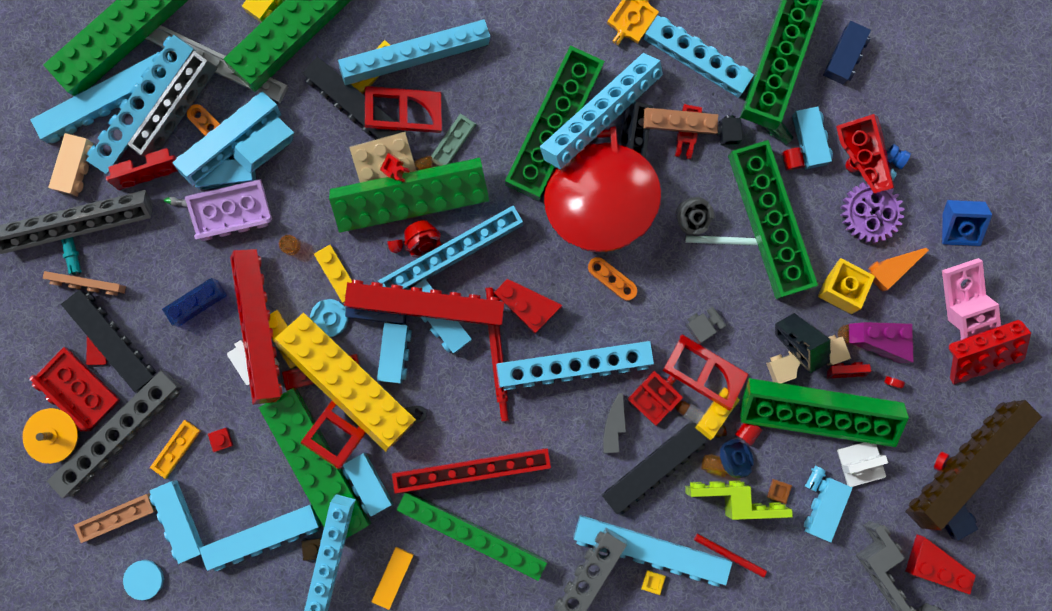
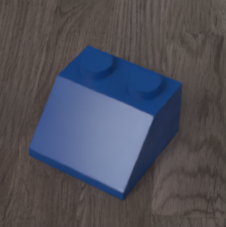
M947 200L943 211L942 244L981 246L992 217L986 202Z

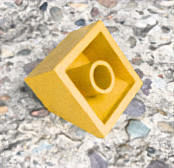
M840 258L825 279L818 297L849 314H853L862 308L875 276Z

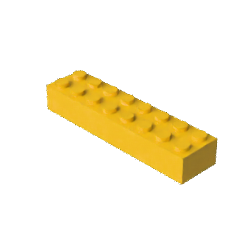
M304 312L275 338V346L385 452L413 426L416 419Z

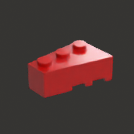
M916 534L905 572L970 595L976 575L927 538Z

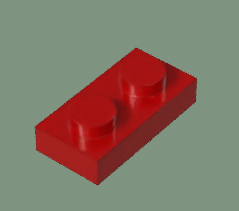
M855 362L845 366L844 363H837L827 370V378L866 377L871 372L870 364H863V362Z

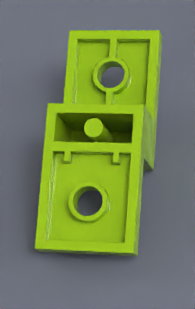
M730 480L729 484L721 481H709L710 485H705L702 482H690V486H685V493L691 497L724 496L725 516L732 520L792 517V509L786 507V504H781V502H770L769 506L761 505V503H752L751 486L745 485V482H741V480Z

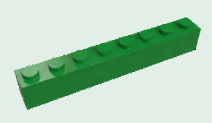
M409 491L405 492L397 508V511L539 581L547 564L546 559Z

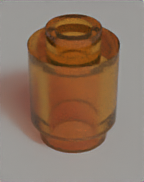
M713 454L704 455L701 470L721 477H725L728 474L721 463L720 456Z

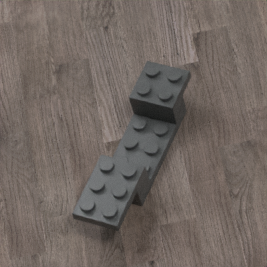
M871 521L865 523L863 526L874 542L858 552L856 556L894 611H944L928 603H925L917 610L907 605L905 602L906 596L900 589H896L893 584L895 580L887 572L905 559L901 554L903 552L902 548L897 542L891 540L889 537L891 533L885 525Z

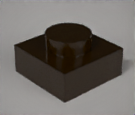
M322 538L301 541L303 561L317 559Z

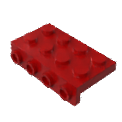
M1016 320L951 343L949 351L953 355L950 373L952 383L966 382L976 376H983L993 370H1000L1007 365L1022 362L1026 358L1031 337L1029 329L1022 321Z
M63 347L37 375H32L29 378L33 382L32 386L46 395L45 398L48 402L56 405L72 418L79 431H91L121 400L67 347Z

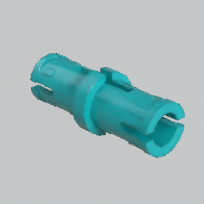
M73 237L62 239L63 259H66L68 274L81 273L78 260L79 252L76 251Z

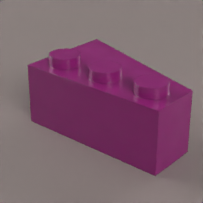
M873 322L849 324L850 344L875 352L879 356L887 357L896 363H913L912 324Z

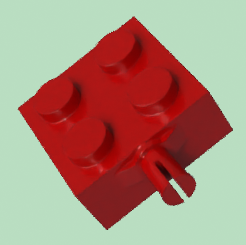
M653 371L627 400L656 426L683 397L672 386L677 380L670 375L666 380Z

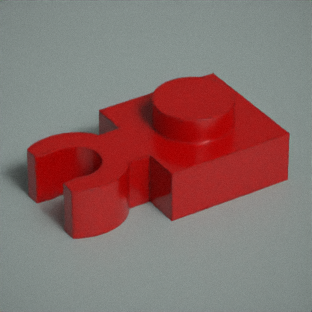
M390 153L387 154L380 168V171L389 178L405 182V179L402 178L403 173L410 172L408 168L403 167V161Z

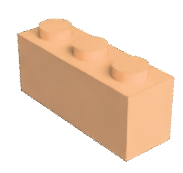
M64 134L48 188L78 197V194L83 190L82 180L84 174H87L89 170V165L86 161L89 157L87 152L93 146V142L86 138Z

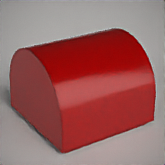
M801 147L782 152L786 171L805 167Z
M742 423L735 435L749 446H752L762 432V429L757 425Z

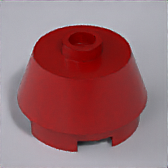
M417 221L408 226L404 232L405 249L410 252L412 257L420 258L422 257L421 254L441 246V233L428 221Z

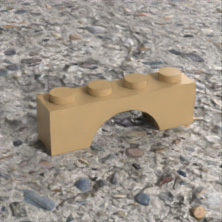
M835 335L829 336L828 338L831 339L830 363L827 365H834L851 359L843 336L838 338ZM788 351V356L782 357L779 354L771 357V362L766 363L773 382L784 383L797 378V369L800 362L790 351Z

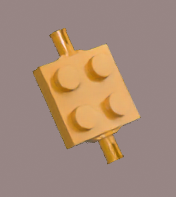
M622 0L607 21V24L618 32L612 40L614 44L616 43L619 46L624 37L631 39L637 44L640 42L659 13L658 10L649 4V0Z

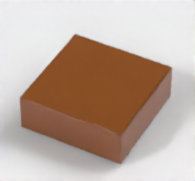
M772 479L767 498L787 504L792 485Z

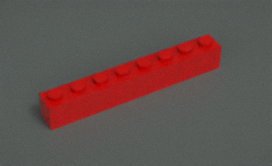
M257 249L233 250L230 261L252 403L255 405L277 402L282 395V385L278 384L277 378L279 377V367L275 365L276 348L272 346L271 341L273 339V330L269 328L270 311L266 310L265 304L267 303V293L263 291L264 275L260 273L261 257L258 256Z
M352 280L351 283L347 282L345 308L491 326L502 325L504 302L500 301V298L488 297V300L480 299V295L469 294V297H462L461 293L450 292V295L442 294L440 290L422 292V288L411 287V290H405L401 285H391V288L383 287V283L372 282L371 285L363 284L364 281Z
M548 448L394 472L392 473L394 492L401 493L550 469L551 465Z

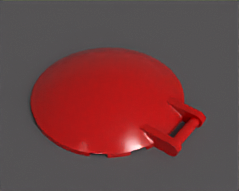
M616 126L604 129L596 137H611V142L586 145L563 168L559 169L556 167L546 185L544 204L551 226L564 241L580 247L582 250L608 252L630 245L632 241L636 240L639 236L642 237L648 231L660 208L661 188L654 168L646 158L635 150L618 145Z

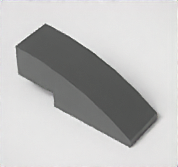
M617 393L607 414L603 431L602 453L619 452L618 433L626 432L623 393Z

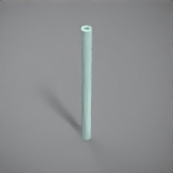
M686 235L685 243L757 245L755 238Z

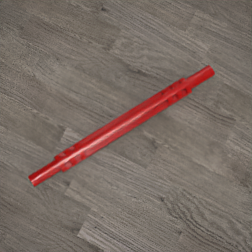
M493 287L485 288L487 300L488 297H494ZM488 325L497 403L499 402L501 422L509 421L507 410L508 394L504 387H499L496 369L497 363H504L500 327Z

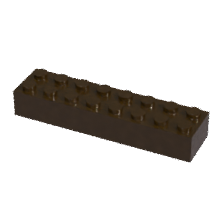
M1026 400L1000 403L995 408L994 414L983 421L984 425L971 434L972 438L960 446L957 455L951 457L946 462L947 466L934 475L935 479L930 484L922 488L920 496L914 498L909 503V508L905 512L921 529L942 530L1042 418Z

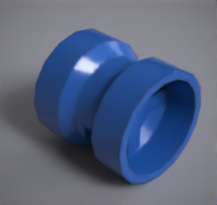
M895 144L887 151L889 153L887 156L889 163L893 162L895 167L900 170L905 166L911 155L906 150H900Z

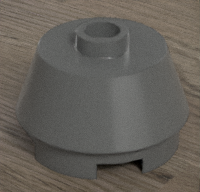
M693 197L684 200L678 205L676 219L680 228L685 233L691 235L702 234L708 230L707 227L711 219H714V211L707 200L701 197Z

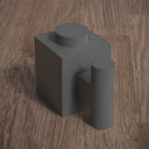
M714 307L707 310L711 316L709 319H707L704 313L701 315L695 313L687 319L689 323L685 326L698 344L716 333L712 326L715 323L719 329L726 326Z

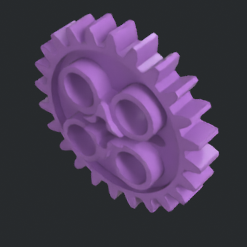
M863 182L859 187L855 186L852 188L853 192L849 191L847 193L849 198L843 199L847 205L841 206V209L845 210V212L840 214V216L846 217L842 224L848 223L849 226L846 228V231L852 229L851 236L858 234V240L865 237V243L870 242L871 239L873 243H876L878 238L882 242L886 240V237H892V233L898 232L896 227L902 225L898 220L904 218L900 212L905 209L899 207V204L903 201L896 200L899 194L893 195L894 189L874 194L869 185H865ZM872 195H874V196L877 197V199H878V202H877V203H874V202L872 201V199H871V196H872ZM856 206L862 208V214L856 211ZM874 209L875 213L871 215L870 212ZM883 210L889 214L888 219L883 217ZM867 221L873 223V230L868 228Z

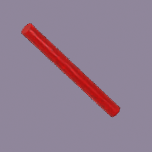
M698 533L696 534L694 541L763 578L767 573L765 569Z

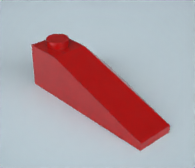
M872 114L836 126L842 147L851 157L852 162L856 165L873 193L893 189V180L878 116Z

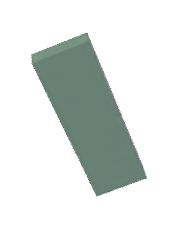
M460 114L429 158V161L436 166L450 164L476 126V123Z

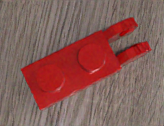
M684 104L682 111L702 113V107ZM678 131L676 157L681 155L682 143L689 144L686 159H691L698 133Z

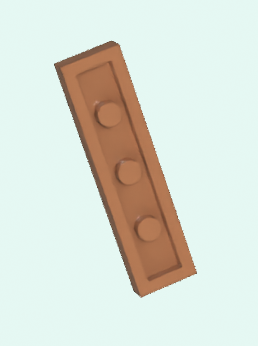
M646 108L644 109V128L715 135L718 133V114Z
M44 271L43 279L50 280L49 284L62 286V283H67L69 288L80 289L81 286L87 287V291L99 293V289L106 290L105 294L118 296V293L125 294L126 286L47 271Z
M148 493L77 523L74 527L80 543H83L154 513L156 509L151 503L150 494Z

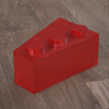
M506 279L494 292V295L500 298L534 334L562 307L561 304L509 279Z

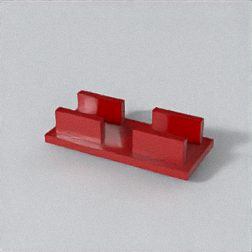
M165 148L145 155L147 164L133 168L131 160L109 166L110 176L106 177V181L116 189L122 190L167 176L178 171L172 163L176 160V156H170L169 149Z

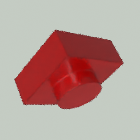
M228 427L208 433L213 452L233 446Z

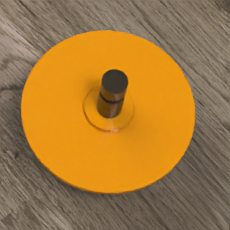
M54 408L36 412L29 418L23 430V444L27 453L36 461L46 464L57 463L67 458L73 452L79 440V430H77V426L72 418L64 411Z

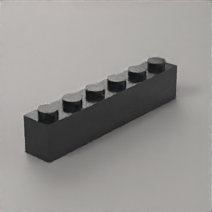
M318 56L303 72L306 78L305 82L310 87L314 88L316 86L320 90L319 94L324 99L328 100L330 98L335 102L333 106L340 112L344 110L348 113L347 118L354 124L357 122L363 126L361 129L368 136L372 134L377 139L404 132L403 130L365 128V96L351 84L345 85L342 76ZM373 103V120L395 122Z
M79 289L61 304L62 307L135 393H138L155 376L156 370L150 364L146 365L143 362L144 356L139 350L136 349L134 351L130 346L132 344L131 340L126 335L122 336L118 332L120 328L113 320L109 321L107 319L108 313L101 306H96L94 303L96 299L90 292H84Z
M693 422L686 424L601 494L616 514H624L631 508L630 504L634 500L636 502L640 501L646 495L645 491L649 488H656L661 483L659 480L662 477H669L676 471L675 467L679 463L681 465L685 464L691 458L690 454L694 451L699 452L706 446L704 444L707 441L706 437L695 428L696 425Z

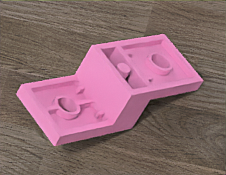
M977 258L942 270L948 321L960 330L961 340L1001 326L999 304L986 295L982 260ZM968 279L965 285L961 286L962 281Z

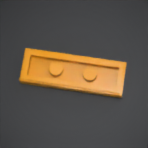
M184 420L150 468L164 479H167L201 430L187 420Z
M395 547L371 601L372 603L390 610L414 554Z

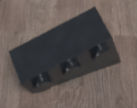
M795 313L775 323V335L810 374L830 363L831 339Z

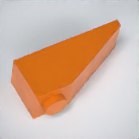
M923 248L881 262H874L868 268L870 270L869 273L875 276L873 283L881 291L888 290L929 250Z

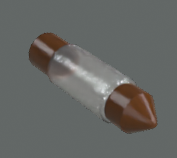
M681 400L675 406L678 413L695 425L698 424L705 414L704 411L684 400ZM722 425L715 436L718 438L727 436L726 426Z

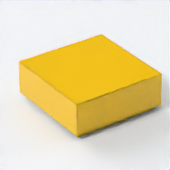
M646 570L641 590L661 595L666 576Z

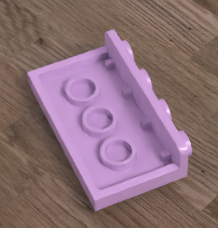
M261 179L185 196L196 233L194 237L195 239H201V241L210 240L213 238V235L218 234L220 237L231 234V231L238 230L239 233L250 230L249 227L253 226L263 228L268 226V223L272 220Z

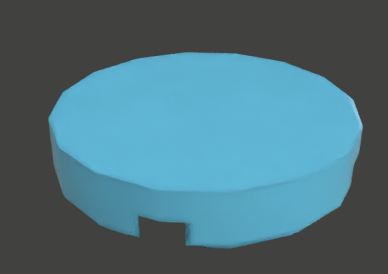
M333 299L318 302L312 308L310 319L329 337L341 334L349 321V318L345 317L346 308L344 305Z
M141 560L133 563L127 568L123 578L125 591L129 596L137 600H146L154 597L161 590L164 582L163 571L156 563L150 560Z

